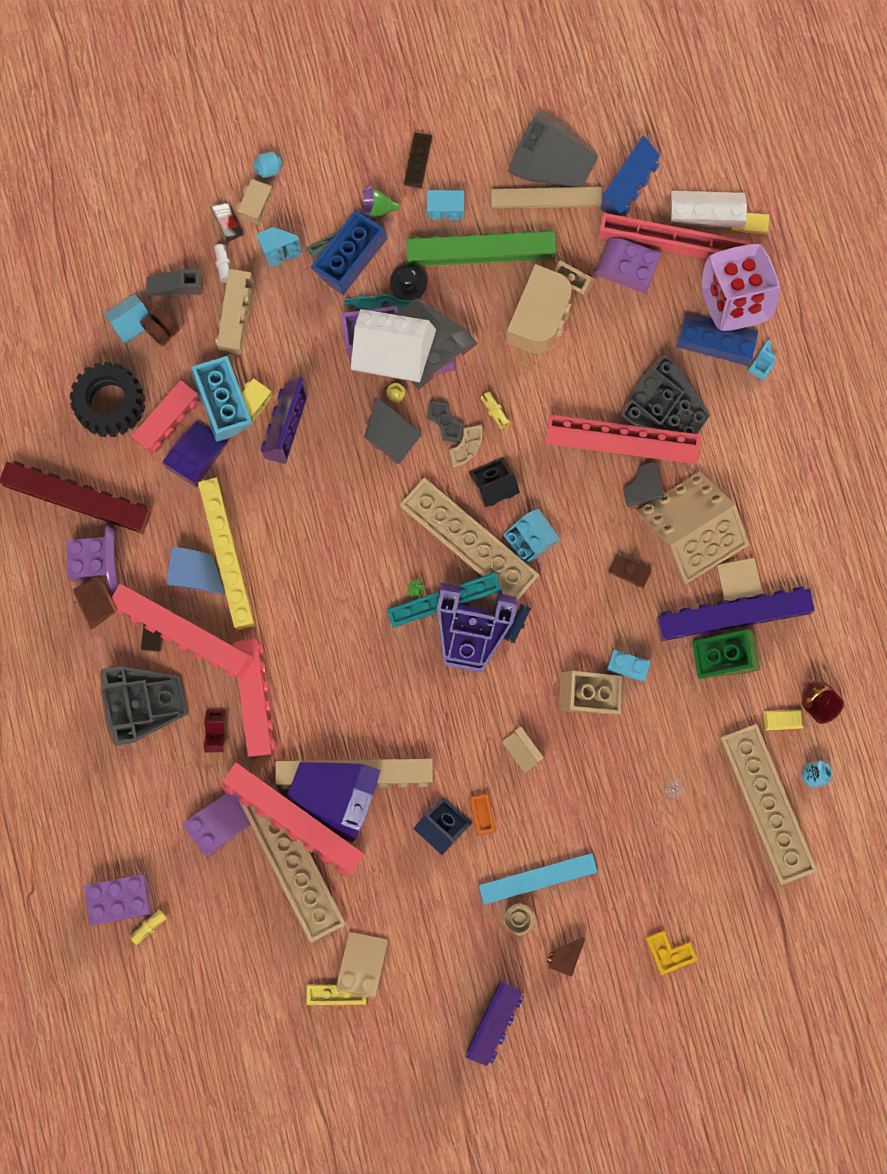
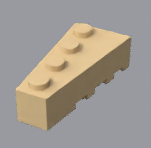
M229 269L225 297L222 303V316L219 318L220 330L215 338V345H217L219 352L242 355L255 288L251 272Z

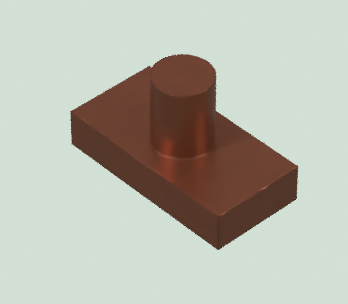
M617 554L609 573L644 588L652 570Z

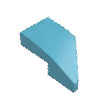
M767 340L748 370L749 373L762 381L766 379L775 365L776 357L772 353L769 340Z

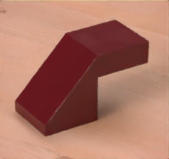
M206 710L204 720L206 733L204 753L224 752L226 711Z

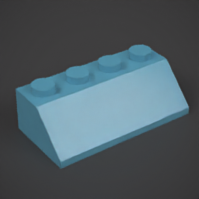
M227 356L191 367L192 378L216 442L234 437L252 424Z

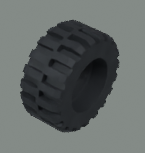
M104 362V365L95 363L93 368L90 369L89 366L85 368L83 375L79 373L76 377L78 379L77 383L73 382L71 386L73 392H70V399L72 401L70 405L81 425L85 429L87 428L89 432L94 435L98 433L101 437H106V434H109L110 437H116V433L119 432L123 435L127 433L126 429L129 427L132 430L135 427L134 422H139L142 418L140 413L144 412L145 405L143 402L146 401L143 388L136 376L127 367L123 368L118 363L112 365L111 362ZM109 385L122 388L125 394L124 401L116 411L109 414H99L92 409V398L99 389Z

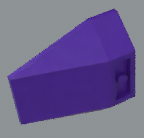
M299 762L287 799L341 838L354 842L365 819L381 770L358 763Z

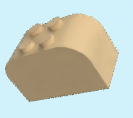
M535 264L508 327L506 343L538 354L548 351L554 345L556 338L561 337L564 323L569 318L572 306L570 304L571 284L564 275Z

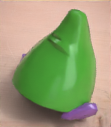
M372 184L362 191L364 194L363 215L370 220L382 217L391 211L399 210L400 205L392 201L380 191L372 189Z

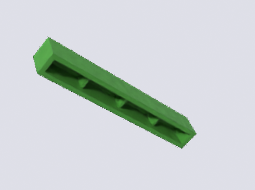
M542 230L537 233L523 231L518 234L505 232L498 235L486 233L479 236L467 234L460 237L449 235L441 238L439 236H430L429 238L422 239L420 237L406 239L407 263L417 267L553 260L556 257L555 232H550L549 230Z

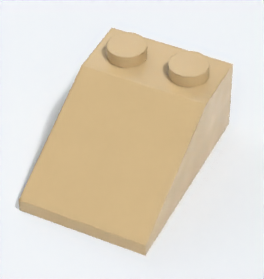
M579 671L561 672L559 711L621 715L623 676Z
M349 932L339 973L337 992L376 999L388 943L387 939Z

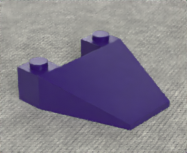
M440 583L437 611L444 665L482 672L513 624L517 609V599L513 596L497 593L493 611L458 605L460 586Z

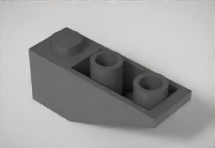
M180 269L146 277L147 296L202 294V274L200 269Z

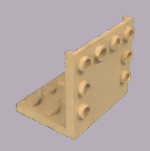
M701 472L696 473L664 493L665 497L653 500L637 510L639 517L669 547L680 578L685 585L749 546L736 505Z

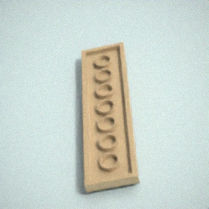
M423 478L399 505L402 510L481 577L496 572L502 589L501 594L516 597L518 601L540 576L426 478Z
M755 724L721 737L720 741L779 885L781 886L817 872L758 725Z
M275 784L270 786L279 793ZM239 802L309 943L345 926L346 924L310 852L303 847L304 844L299 840L294 841L287 836L288 832L281 828L279 830L271 824L272 821L266 816L262 818L254 812L256 809L252 806L246 807Z

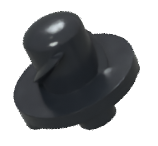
M411 264L402 265L393 271L390 277V288L399 299H418L427 288V278L419 267Z

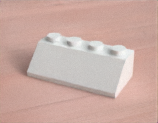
M671 191L670 226L726 229L745 227L747 218L745 193Z

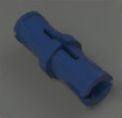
M524 604L519 605L520 607L514 617L513 624L504 636L505 640H510L514 644L520 630L524 629V622L531 611V608L528 606L525 608Z

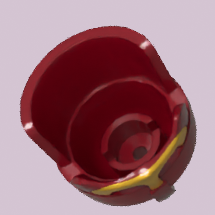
M809 681L804 684L802 706L817 723H829L841 713L844 701L826 682L811 683Z

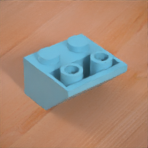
M275 227L256 234L268 267L272 265L278 266L284 260L297 258L302 253L300 240L297 235Z
M539 509L525 514L503 534L517 556L526 564L548 551L560 540Z

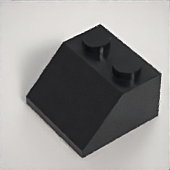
M503 457L469 471L471 480L485 507L493 506L497 502L512 498L520 493L515 475Z

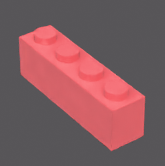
M180 380L131 436L133 440L149 454L152 455L153 452H157L162 447V442L173 435L174 428L186 420L188 412L198 406L200 400L198 393Z

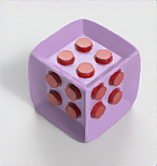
M749 244L722 250L710 255L705 262L701 280L703 297L710 315L720 331H730L757 325L769 320L774 315L780 296L779 281L767 252L760 244Z

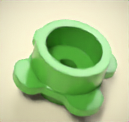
M419 579L416 581L412 580L408 586L407 594L416 600L423 593V582H420Z

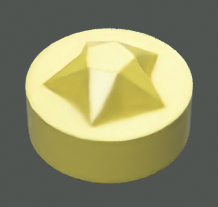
M394 383L387 388V398L389 401L399 403L404 400L405 389L401 384Z

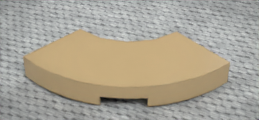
M482 424L463 428L464 436L461 442L455 448L449 450L453 469L467 464L477 454L482 443Z

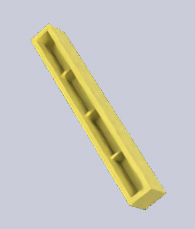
M217 477L198 482L234 628L236 631L256 627L220 483Z

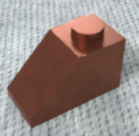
M578 938L555 949L554 953L550 952L547 963L550 964L549 968L572 977L585 938Z

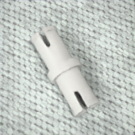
M217 244L214 246L217 259L215 264L219 270L220 282L227 283L230 260L227 258L226 245Z

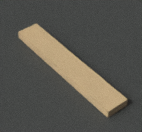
M602 187L491 189V209L601 207Z

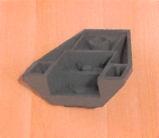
M416 298L394 314L429 320L436 328L420 382L411 381L418 390L431 381L433 374L460 353L462 355L466 354L478 344L465 328Z
M121 666L101 669V697L107 729L114 746L134 743L188 714L181 676Z

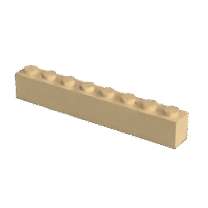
M433 759L276 761V786H280V790L290 789L299 762L365 764L381 770L377 782L378 788H390V785H398V788H409V784H417V788H428L429 784H433Z

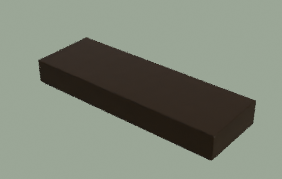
M414 132L404 186L422 189L432 135Z

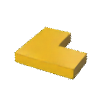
M664 930L645 938L660 975L698 961L690 942L672 949Z

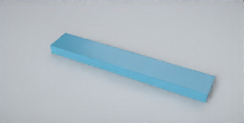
M591 853L478 886L483 904L485 905L598 873L593 854Z

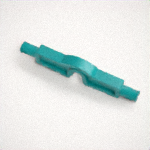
M380 294L375 297L356 296V299L345 298L344 306H353L357 311H360V309L382 308L383 304L387 303L389 307L397 306L398 311H400L413 300L398 299L390 294Z

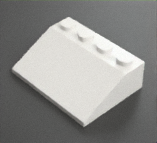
M360 309L354 330L351 370L420 382L436 328L429 320Z

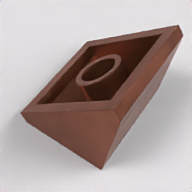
M101 577L73 589L76 600L90 629H94L117 611Z

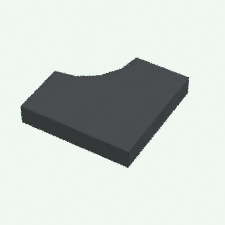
M657 462L638 466V474L635 480L623 488L628 507L665 497Z

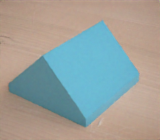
M135 294L104 313V316L124 344L144 332L145 330L139 321L146 315L151 317Z

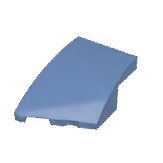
M172 547L167 578L168 586L185 587L191 590L207 591L208 593L215 594L226 593L213 555L191 549Z

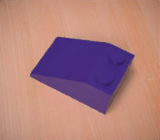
M197 421L172 447L162 463L165 468L197 488L198 482L202 481L228 441L224 439L216 442L212 430Z

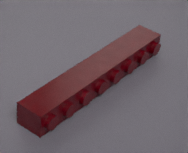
M17 461L13 463L6 462L0 477V484L3 487L144 535L151 516V512L147 509L148 506L141 503L131 504L130 500L119 497V499L114 498L111 493L106 491L96 492L93 487L88 485L78 486L77 482L70 479L63 481L59 479V476L53 473L43 474L40 469L31 467V469L25 468L24 464Z

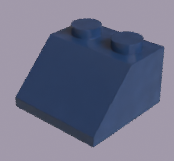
M442 797L420 819L413 829L443 855L472 823L448 800Z

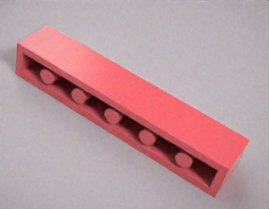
M257 639L234 642V647L254 657L242 678L238 676L247 754L250 759L273 756V750H276L275 740L271 739L270 731H273L272 719H268V712H271L270 701H266L265 695L269 691L267 681L264 682L263 674H266L265 662L261 663V655H264L262 643L259 644Z

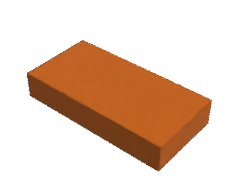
M485 793L469 797L477 836L496 832L489 794Z

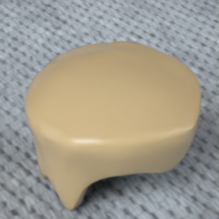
M517 903L511 905L506 910L503 922L509 931L521 937L534 928L536 918L533 911L527 905Z

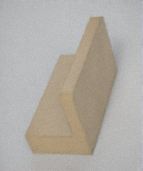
M521 726L502 741L524 773L544 759Z

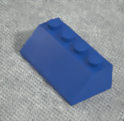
M643 136L604 192L600 209L607 214L626 216L631 208L629 206L631 202H635L638 199L641 187H646L651 172L655 173L660 165L658 162L660 154L646 137Z
M355 210L313 263L311 269L330 287L344 295L388 239L385 229Z
M686 312L676 347L749 366L756 347L758 330L745 327L730 331H720L712 318Z

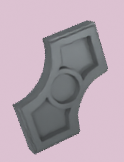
M430 400L427 420H431L439 426L442 432V441L460 443L464 424L456 421L451 416L449 403Z

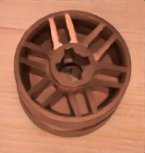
M156 305L149 312L151 317L146 315L139 323L157 343L164 347L170 341L167 334L174 337L180 331V328L167 313Z

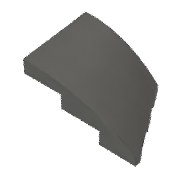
M375 397L373 412L369 416V424L364 438L376 449L383 451L395 463L399 464L421 437V434L397 412Z

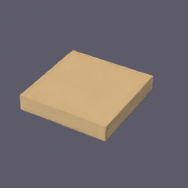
M755 558L716 566L724 601L733 602L741 597L749 599L754 598L755 595L763 594Z

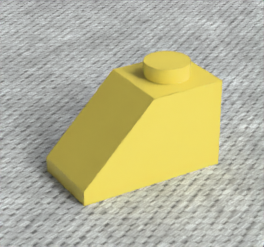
M255 379L247 382L242 390V396L252 423L273 398L272 391Z

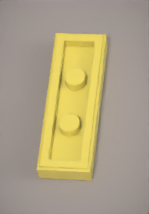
M337 984L307 985V1005L367 1004L366 997L337 992Z

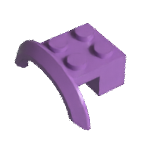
M111 523L106 525L105 537L66 540L68 578L72 582L92 581V577L107 576L111 596H113L118 587L114 557L116 528Z

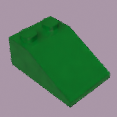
M746 629L692 641L698 679L738 675L760 670L755 634L750 630Z

